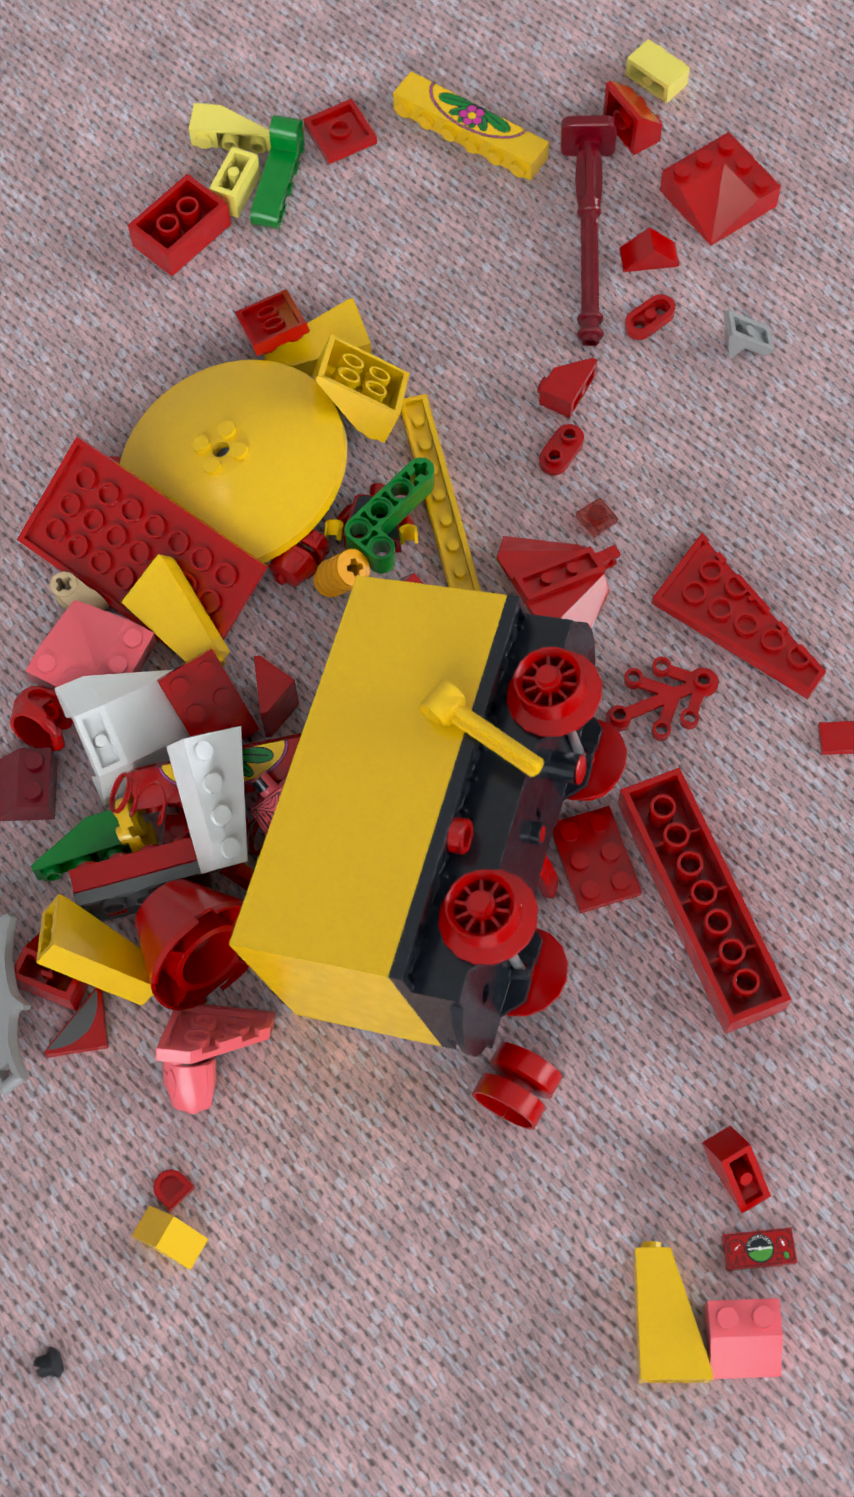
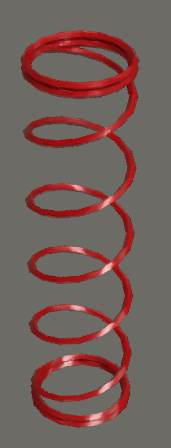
M127 772L121 773L115 780L109 798L111 812L118 814L125 809L130 799L134 782L135 799L129 811V817H133L137 807V800L148 786L156 784L161 788L163 795V807L157 819V825L160 826L164 820L167 804L179 791L172 794L166 801L162 785L157 781H153L145 785L138 793L137 783L133 775ZM126 777L125 794L122 802L116 809L117 791L121 782ZM245 814V817H246V837L248 838V828L251 826V824H252L256 819L254 818V819L248 824V819H247V816H246V814ZM257 821L254 823L249 837L250 852L256 856L260 855L263 847L262 844L260 849L255 851L254 841L252 842V837L255 838V834L260 826ZM187 822L184 830L185 834L190 832Z

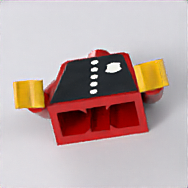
M373 483L370 485L369 495H356L353 504L347 505L335 519H329L325 522L324 536L327 538L329 535H336L337 540L341 541L343 533L344 548L347 549L345 539L346 523L385 485ZM379 514L374 517L383 518L385 515ZM408 514L388 534L394 541L396 553H401V545H404V542L407 540L415 541V544H418V529ZM358 534V535H355V536H353V537H355V538H363L364 535Z

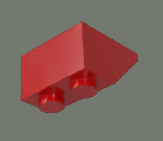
M611 80L606 82L603 115L612 116L617 120V137L634 156L660 142L663 128L662 121L658 115L653 114L647 107L645 100L628 86Z

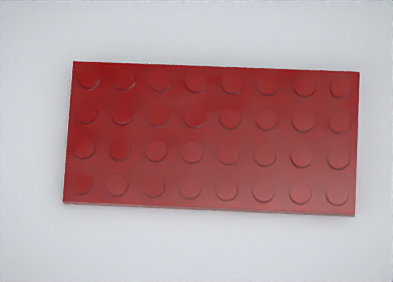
M76 437L17 538L19 542L57 569L73 574L86 586L95 590L105 599L109 606L126 618L148 630L150 629L121 602L158 554L172 557L177 562L223 640L268 568V565L79 437ZM155 634V638H156L157 640H159V641L162 642L164 645H166L167 647H169L166 643H164V642Z

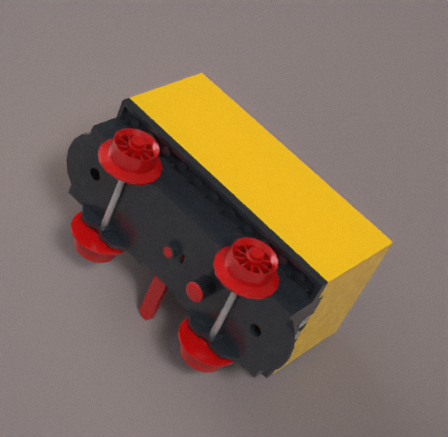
M356 576L229 945L294 1014L454 1050L458 1043L461 1052L468 1056L476 1057L486 1047L493 1048L500 1020L503 1016H530L545 1010L559 998L567 982L568 960L563 946L549 932L537 928L538 905L535 900L537 895L536 888L537 886L539 887L543 897L553 899L556 896L559 878L546 854L554 826L557 825L563 801L566 799L592 801L605 796L619 782L627 766V748L622 735L610 723L594 717L602 700L603 683L595 667V641L592 629L587 622L527 614L520 596ZM442 679L452 683L465 696V706L542 758L544 765L541 771L534 777H530L455 724L450 726L444 725L443 727L435 725L422 714L419 705ZM455 817L470 819L473 824L472 843L465 854L451 853L448 850V830Z

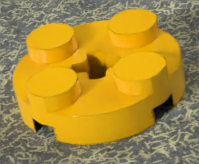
M131 794L125 809L121 813H114L120 825L116 827L119 841L123 845L129 844L134 853L140 851L144 846L158 844L152 822L146 823L141 815L146 813L145 809L135 810L134 816L129 817V811L134 801ZM123 797L115 800L116 809L122 802Z

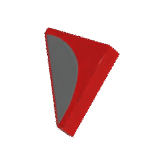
M95 988L47 1047L45 1050L47 1058L109 1048L103 990Z

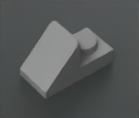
M727 310L724 313L725 339L729 358H733L745 348L764 356L774 351L770 326L731 310Z

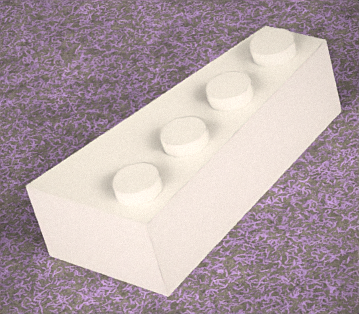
M241 726L185 738L166 746L201 874L248 861Z

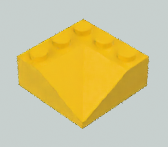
M330 334L316 362L312 377L358 431L371 440L386 442L400 416L410 373Z

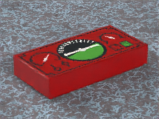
M792 1227L723 1234L721 1236L727 1271L794 1265L798 1263Z

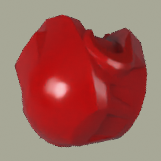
M30 686L21 691L14 700L10 725L15 735L34 748L51 747L54 752L60 751L65 747L66 744L62 730L70 728L74 722L71 717L66 718L55 690L44 686Z

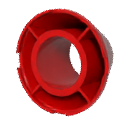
M177 879L160 886L143 902L136 915L135 927L152 993L162 1006L171 1010H186L207 1003L204 997L208 996L218 987L224 991L247 971L250 966L229 945L244 900L186 879Z

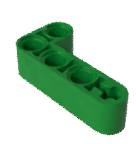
M273 115L269 129L271 148L251 207L250 222L254 225L280 229L287 207L285 201L287 197H290L294 185L292 179L294 175H297L301 163L299 157L301 153H304L305 140L301 119Z
M419 457L410 461L346 523L345 539L347 549H356L362 552L368 559L372 571L384 574L394 568L396 562L395 545L388 534L433 491L435 485L434 465L430 460ZM397 495H404V496H406V497H404V498H396L395 496H397ZM379 514L385 515L383 518H376L374 516ZM358 534L364 535L363 538H355L353 536ZM380 552L387 553L386 556L382 557L377 556L376 554Z

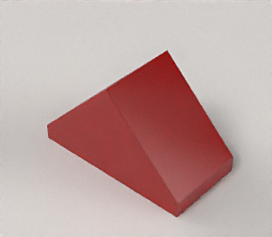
M650 227L619 247L623 273L679 267L675 242Z

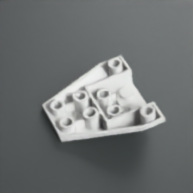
M172 670L82 676L54 688L66 718L71 717L94 769L95 775L91 777L103 805L109 804L113 784L121 773H128L132 768L169 761L170 758L166 746L190 737L157 682V679ZM126 777L119 786L116 800L124 797L127 784Z

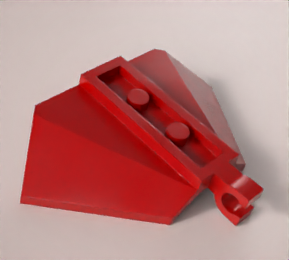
M503 536L496 560L531 614L587 622L592 629L610 592L604 573L606 569L617 564L616 559L620 557L621 553L615 545L595 553L591 546L585 548L579 544Z

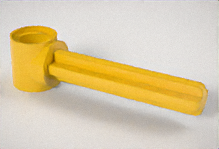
M442 679L419 705L422 714L435 725L443 727L444 725L450 726L455 724L530 777H534L541 771L544 765L542 758L465 706V696L452 683Z

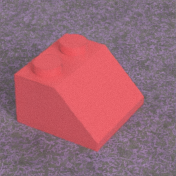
M779 1298L707 1301L704 1304L707 1356L713 1371V1379L781 1377L783 1332Z

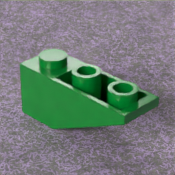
M108 810L84 818L36 860L31 867L38 881L51 882L58 880L63 876L62 873L75 869L77 865L83 862L93 861L97 863L108 860L111 855L116 853H130V845H123L117 837L116 827L120 825L114 813Z

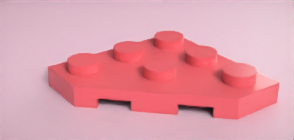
M206 1004L186 1010H173L156 1047V1061H165L171 1065L192 1064L268 1040L274 1027L275 1012Z

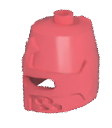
M215 1056L192 1063L189 1066L171 1065L162 1061L163 1084L167 1089L174 1108L186 1111L188 1114H197L200 1110L204 1111L211 1107L217 1081Z

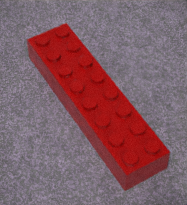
M680 768L621 789L618 806L724 1033H730L785 1011L792 999Z

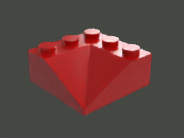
M730 132L725 133L662 170L660 192L710 246L777 207L781 190L780 184Z

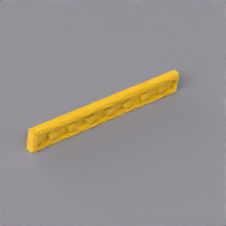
M427 394L404 398L401 415L413 459L419 457L426 458L434 465V489L424 501L447 586L481 591Z

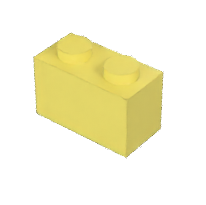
M648 39L627 57L625 75L667 104L688 84L690 67L682 60L665 51L662 46Z
M232 146L209 188L211 192L228 204L230 216L239 218L261 177L258 154Z

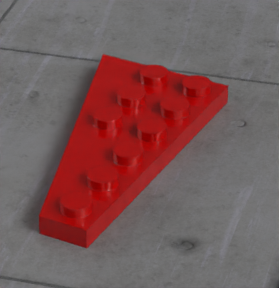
M702 532L653 596L651 604L799 695L809 699L826 674L825 669L802 644H798L788 633L789 629L782 621L779 622L771 614L768 605L740 574H736L726 563L727 559L720 551L717 553L708 543L709 539Z

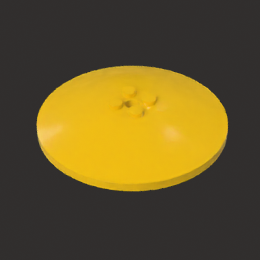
M238 360L201 370L183 379L161 395L148 408L131 432L121 456L120 465L265 563L283 554L306 537L327 513L339 491L345 473L347 438L342 418L334 402L310 376L283 363L268 360ZM229 448L226 455L217 457V453L221 449Z

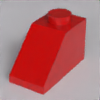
M589 358L554 367L549 376H544L538 385L537 393L540 394L539 405L571 418L597 374L598 360Z
M731 1125L702 1142L712 1168L742 1214L771 1197L751 1144Z

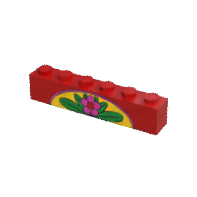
M302 733L242 745L244 793L257 791L251 785V782L263 771H266L277 784L287 777ZM170 760L132 768L128 772L133 775L137 783L138 793L145 785L153 781H157L162 785L166 801L172 794L178 791ZM133 782L132 794L133 798L135 799V788ZM150 785L142 792L137 800L136 811L146 809V813L161 811L163 795L158 785ZM180 794L175 795L168 804L177 802L178 807H183Z

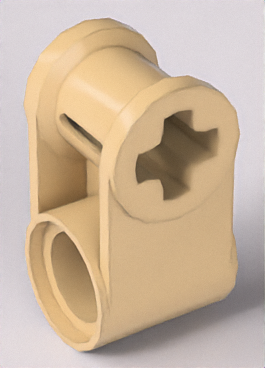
M59 572L50 581V588L55 595L57 603L65 610L74 600L104 611L109 607L100 594L86 586L69 572Z

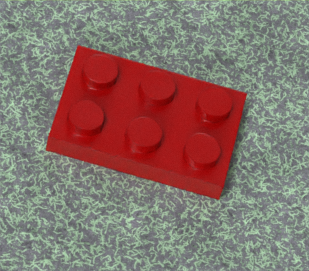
M287 289L235 312L257 356L272 353L278 346L287 342H296L303 338L305 334L310 333L304 317Z
M212 648L157 679L158 684L190 737L241 726L243 740L260 730Z
M610 805L557 822L552 832V838L580 914L641 895L642 891Z

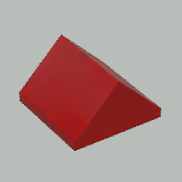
M258 655L254 656L260 715L265 737L267 738L272 737L299 706L295 679Z

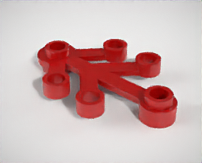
M663 656L654 659L652 673L656 677L664 678L667 676L683 682V684L673 687L643 677V673L637 668H630L625 672L624 684L627 688H638L656 695L628 707L622 705L611 707L607 712L606 722L610 723L618 732H622L630 726L631 719L663 707L660 718L653 724L651 731L652 737L657 741H665L669 738L671 733L670 724L679 700L691 694L688 708L681 712L679 722L684 729H694L698 725L699 710L703 699L713 695L719 685L718 677L712 670L697 668L691 672L671 665L670 660ZM663 664L667 669L659 670L656 665ZM634 675L637 676L639 680L637 682H632L628 679V677ZM705 678L709 683L705 685L700 684L698 679ZM622 713L625 718L618 720L614 717V714ZM690 715L694 717L695 721L687 722L684 717ZM658 727H663L666 729L667 732L665 734H659L657 733L656 729Z

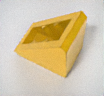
M150 1205L131 1235L133 1238L189 1270L192 1269L209 1240L175 1216Z

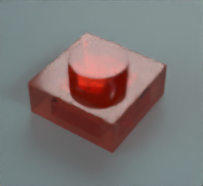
M600 497L576 512V518L593 538L618 523V517Z

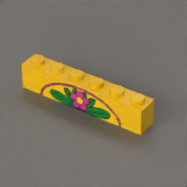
M412 71L393 92V106L399 116L418 122L422 128L426 130L431 129L441 134L449 142L455 141L472 154H480L495 166L501 165L518 178L524 177L531 181L548 160L549 142Z

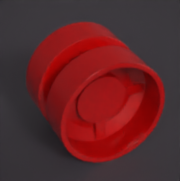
M500 1042L489 1061V1065L498 1075L487 1072L483 1073L472 1092V1096L483 1107L514 1125L534 1130L546 1109L537 1097L551 1099L562 1080V1075L552 1064L538 1054L513 1043Z

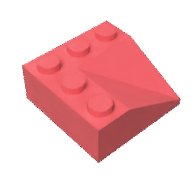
M74 600L40 644L25 671L30 681L53 690L82 676L140 672L156 644L155 633L126 618Z

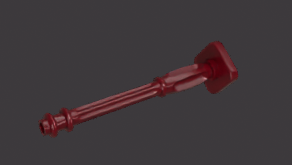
M608 115L568 116L561 122V153L564 156H577L575 188L578 204L577 215L581 219V313L577 317L581 329L578 331L577 337L584 346H597L599 340L604 336L603 330L599 328V325L604 320L603 315L599 312L598 218L602 213L600 205L603 188L601 156H611L614 154L617 137V120Z

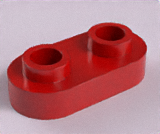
M657 294L632 310L625 319L624 329L626 334L635 340H643L654 334L674 318L676 308L674 300L668 295ZM663 310L665 313L658 314L656 313V311ZM641 325L643 328H636L634 326Z
M565 424L560 426L553 434L539 456V466L544 473L556 476L566 471L584 443V433L578 426ZM566 435H572L573 438H570V439H569V438H566L565 436H566ZM551 456H556V457H558L559 459H557V460H552V459H550V457H551Z

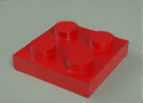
M352 98L303 119L305 129L328 165L377 144L376 134Z

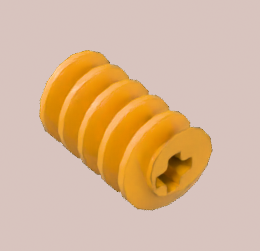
M347 549L322 561L318 565L313 579L316 590L326 597H337L351 591L357 575L369 577L370 565L368 559L362 552L356 549Z

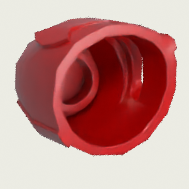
M312 529L300 541L311 547L315 552L305 548L298 542L283 554L270 560L268 567L278 584L283 586L286 583L289 586L297 587L316 573L318 565L324 561L330 552V546L323 534Z

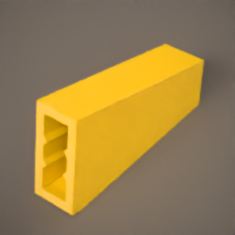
M350 298L308 322L307 325L310 333L305 334L300 340L287 342L278 346L272 353L263 355L264 360L283 363L304 372L308 376H312L316 362L330 334L372 354L370 339L354 298Z
M158 554L121 603L185 662L212 648L221 665L224 666L226 663L225 658L230 653V650L177 562L172 557Z
M58 894L42 912L36 963L142 1006L153 993L141 948L67 897Z
M658 1241L641 1242V1247H635L633 1251L638 1383H710L713 1380V1371L671 1247H662V1242Z

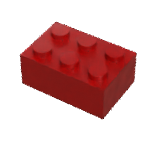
M186 174L128 224L132 246L169 275L174 276L231 225L228 204L189 174Z

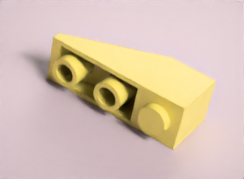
M193 104L189 124L192 146H197L201 149H208L210 147L224 148L228 151L233 146L242 150H251L254 153L270 151L271 145L268 129L222 105Z

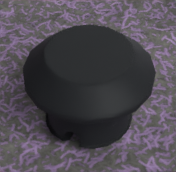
M52 1346L48 1347L47 1354L36 1357L34 1360V1366H41V1368L36 1370L40 1378L52 1374L60 1378L64 1371L61 1354Z

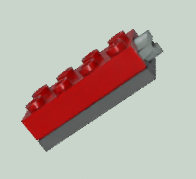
M185 835L175 838L168 844L144 846L140 851L131 854L116 853L105 861L97 863L93 861L83 862L77 865L75 869L68 871L76 904L100 921L105 922L137 913L151 893L173 880L186 879L213 889L209 874L221 871L222 869L201 874L192 838Z

